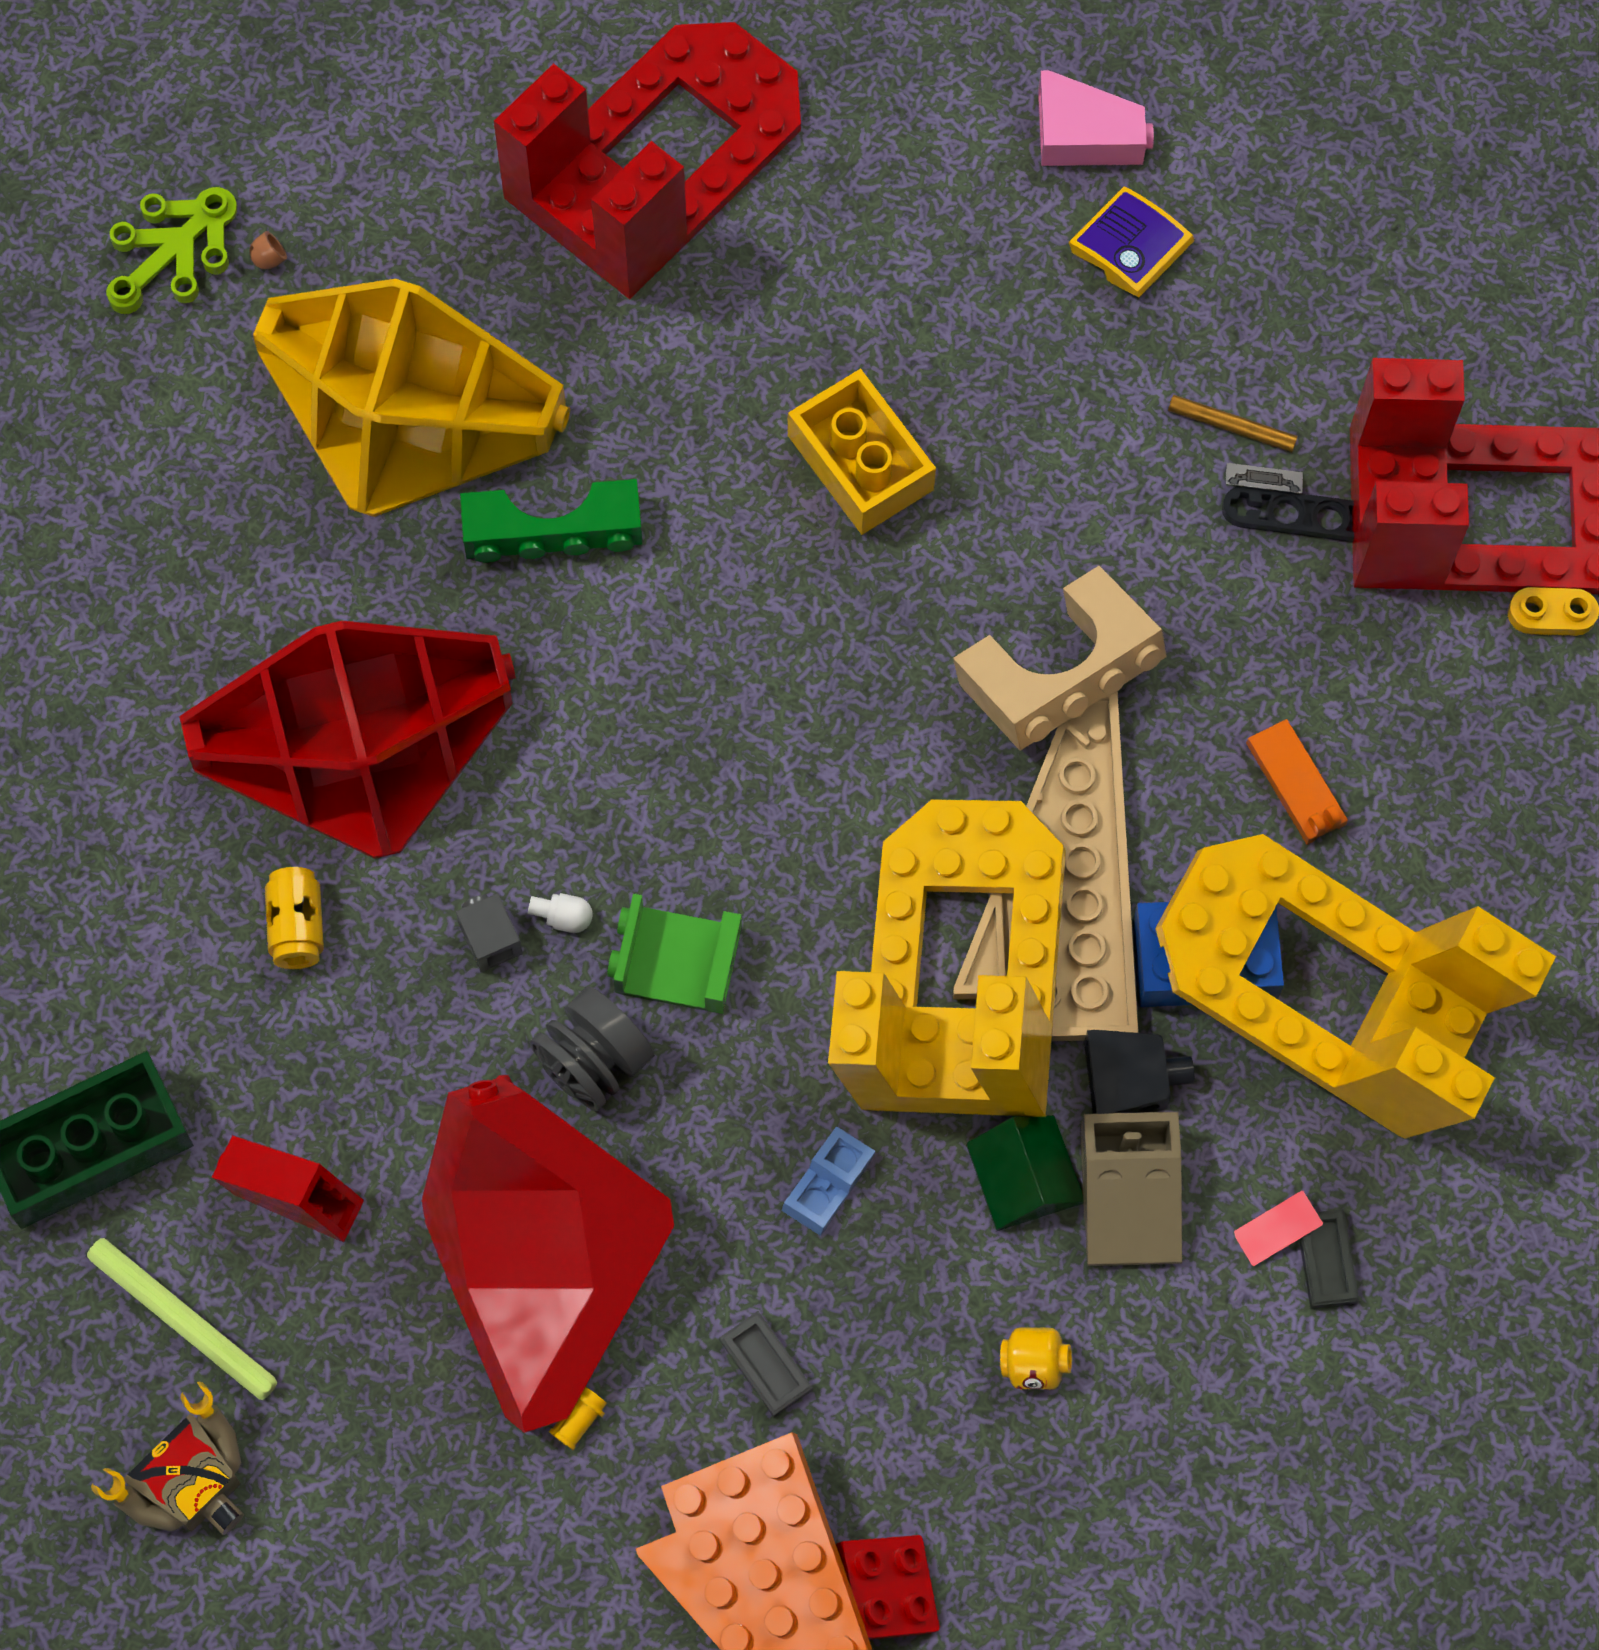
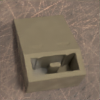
M1179 1113L1084 1114L1080 1126L1087 1266L1182 1264V1176Z

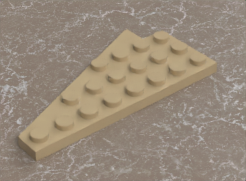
M1117 691L1089 706L1080 716L1071 718L1057 727L1026 805L1063 844L1066 850L1051 1041H1084L1087 1030L1138 1033ZM991 893L954 985L953 1000L976 999L978 975L1007 976L1014 893Z

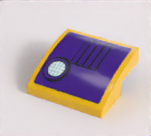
M1124 186L1069 241V245L1073 254L1103 269L1106 279L1110 283L1140 297L1194 242V237L1185 227L1160 207Z

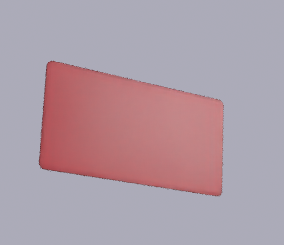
M1300 1191L1238 1228L1234 1233L1251 1265L1255 1266L1321 1227L1323 1222L1304 1191Z

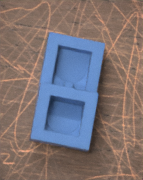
M836 1126L811 1160L807 1172L785 1200L781 1211L821 1236L864 1173L876 1151Z

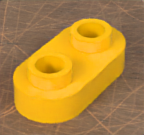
M1528 587L1518 591L1513 596L1508 607L1510 623L1515 629L1525 634L1583 635L1593 628L1599 616V605L1596 599L1589 592L1582 589ZM1533 603L1539 607L1540 611L1531 612L1526 608L1525 604ZM1570 605L1581 606L1584 613H1574Z

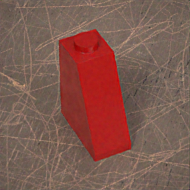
M233 1135L225 1151L219 1157L217 1167L211 1177L233 1195L341 1242L345 1241L364 1202L360 1196L320 1163Z

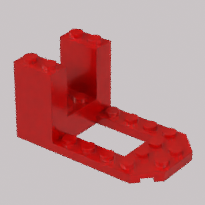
M735 22L675 25L590 108L587 105L586 88L553 63L494 120L504 199L630 300L801 131L798 71ZM678 84L737 130L686 181L684 166L652 141L624 168L606 155Z
M1372 358L1350 425L1351 500H1354V507L1352 509L1354 588L1518 592L1524 588L1537 587L1582 589L1590 594L1599 595V428L1456 424L1465 401L1463 360ZM1447 470L1569 473L1572 547L1462 544L1469 527L1468 484L1448 483Z

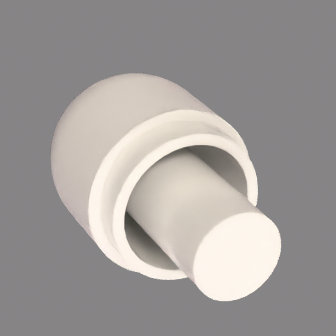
M560 893V895L553 894L551 900L531 896L528 914L547 918L546 925L553 926L552 929L570 933L584 931L590 925L593 917L592 908L586 900Z

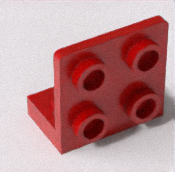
M912 1535L851 1540L836 1544L869 1640L931 1634L939 1631V1620L922 1536Z

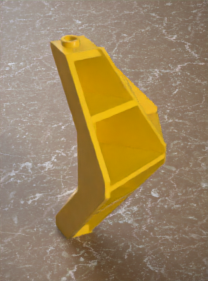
M399 279L268 298L253 333L258 355L348 508L373 517L547 453L556 431L564 432L569 420L570 407L566 406L564 385L421 286Z

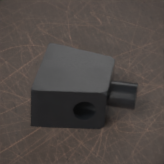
M1087 1030L1084 1049L1093 1114L1162 1111L1167 1109L1171 1099L1170 1086L1194 1084L1195 1076L1192 1057L1166 1058L1163 1037L1159 1034L1107 1030Z

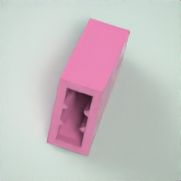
M1049 70L1041 71L1038 88L1041 166L1143 165L1146 149H1153L1154 140L1153 123L1145 122L1144 106Z

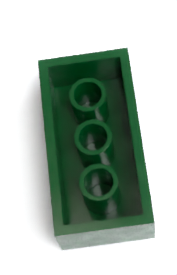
M145 1051L0 1120V1193L11 1217L21 1229L194 1146L149 1052Z

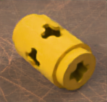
M285 867L277 869L269 875V882L265 886L268 953L273 957L274 965L280 968H308L320 961L319 954L324 950L320 883L315 879L314 872L307 868ZM304 898L303 912H295L294 905L301 904Z

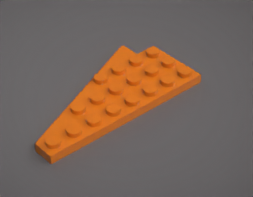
M791 1432L661 1486L676 1532L636 1548L637 1555L720 1650H872L797 1434Z

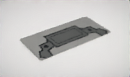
M1227 463L1226 484L1302 493L1303 472Z

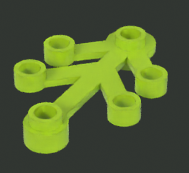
M212 187L202 191L195 200L165 201L161 195L155 193L148 194L141 200L140 209L147 222L156 224L162 222L165 218H190L182 227L134 229L128 222H119L113 225L109 235L113 247L118 251L128 252L137 247H160L128 277L119 276L110 282L106 295L111 308L121 314H130L138 310L143 303L142 289L175 258L176 276L171 281L173 296L181 303L194 301L199 294L198 285L194 278V240L206 229L208 246L201 254L203 266L210 274L217 275L225 272L229 266V259L225 250V226L232 222L237 213V203L231 192L224 188ZM211 203H222L218 209L208 208ZM152 205L161 206L157 212L147 211ZM122 233L130 234V237L125 241L117 240V237ZM218 255L222 257V260L218 263L208 262L212 256ZM183 284L192 286L187 292L178 291V288ZM128 287L131 289L126 295L116 294L121 288Z

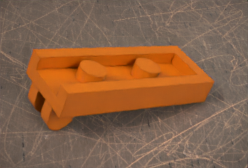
M1287 719L1247 739L1246 744L1306 845L1336 828L1340 829L1346 826L1348 822L1347 817Z

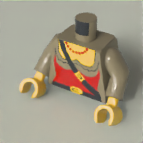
M197 1382L204 1392V1397L199 1403H189L183 1392L181 1393V1401L190 1414L124 1478L120 1473L110 1468H104L103 1471L110 1474L114 1480L113 1486L109 1491L103 1492L94 1484L91 1485V1488L95 1495L105 1500H114V1505L139 1525L171 1532L184 1526L192 1532L207 1518L222 1535H225L244 1516V1513L228 1498L240 1485V1481L235 1475L241 1465L239 1447L235 1430L219 1407L212 1405L213 1396L203 1382Z

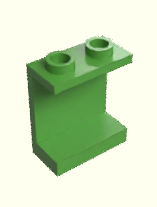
M633 894L630 908L622 907L619 917L617 934L624 935L620 951L612 950L608 965L607 977L614 978L615 993L723 1014L742 930V915L723 911L721 922L643 907L642 895Z

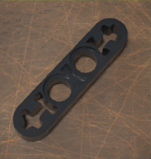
M1237 486L1225 495L1222 504L1223 516L1230 524L1237 527L1353 542L1354 532L1346 531L1350 521V511L1354 507V500ZM1243 497L1247 499L1248 506L1261 508L1262 499L1269 500L1265 512L1266 520L1259 519L1260 510L1250 509L1247 511L1246 516L1237 515V508L1231 507L1230 504H1237L1238 499ZM1281 503L1290 504L1296 508L1298 518L1290 524L1281 523L1275 518L1273 509ZM1324 509L1335 510L1341 516L1342 524L1333 530L1325 529L1317 521V514Z

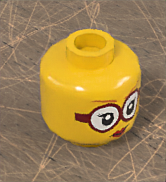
M1016 1328L1012 1331L1009 1339H1003L1001 1344L1000 1367L1002 1376L1009 1378L1012 1386L1020 1390L1056 1389L1062 1380L1063 1373H1071V1345L1063 1344L1059 1332L1054 1328Z

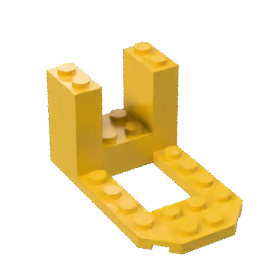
M930 800L883 841L871 972L837 971L828 1057L829 1066L862 1110L1046 1117L1066 850L1063 844L1022 801ZM927 892L1014 893L1007 976L978 975L976 1009L917 1007Z
M1264 834L1208 846L1198 850L1155 928L1160 947H1164L1171 972L1168 973L1173 993L1404 1139L1475 1119L1495 1077L1465 1059L1469 1048L1488 1013L1537 996L1556 958L1555 955L1479 906L1415 932ZM1277 903L1388 973L1351 1046L1239 975Z

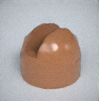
M268 231L258 236L250 245L251 260L260 269H272L287 259V254L281 243Z

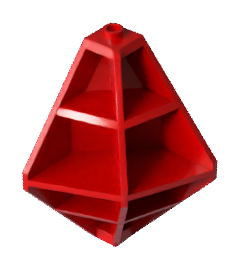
M338 621L314 627L179 717L188 757L195 773L376 859L402 852L513 704L509 680L516 679L511 655L510 653L501 654L496 635Z
M499 1075L496 1079L477 1081L468 1087L448 1092L421 1201L429 1234L504 1416L522 1432L526 1433L568 1419L673 1230L674 1219L671 1199L531 1095L514 1085L509 1075Z

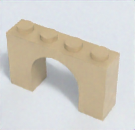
M1097 566L1063 588L1069 617L1095 643L1091 654L1080 665L1057 674H1038L1028 671L1019 666L991 635H988L953 658L960 686L1020 751L1033 742L1043 740L1052 730L1069 719L1080 716L1089 706L1107 695L1116 693L1125 683L1142 672L1153 669L1161 660L1166 658L1162 629L1100 566Z

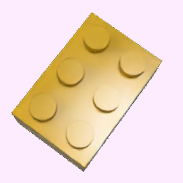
M861 368L788 412V437L861 535L934 491L936 467Z

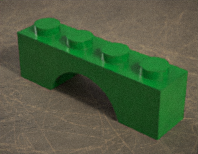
M637 479L593 482L589 494L583 503L574 511L557 518H538L522 512L511 502L505 490L460 493L463 543L466 559L474 558L478 562L490 563L499 560L501 556L519 555L525 559H536L544 556L545 552L563 551L567 555H582L593 548L607 547L611 551L622 552L632 549L634 545H642Z

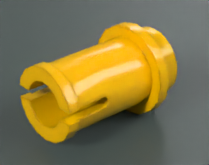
M585 1387L568 1419L557 1422L549 1430V1433L571 1450H574L576 1444L597 1416L603 1418L605 1413L602 1410L607 1402Z

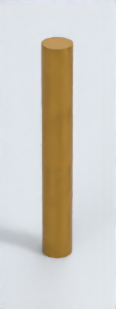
M1173 395L1168 411L1289 452H1293L1298 438L1296 435L1177 395Z

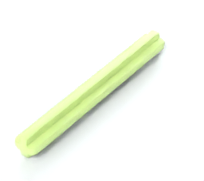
M100 1238L89 1249L87 1257L94 1265L259 1400L267 1398L275 1389L277 1381L273 1375L105 1238Z

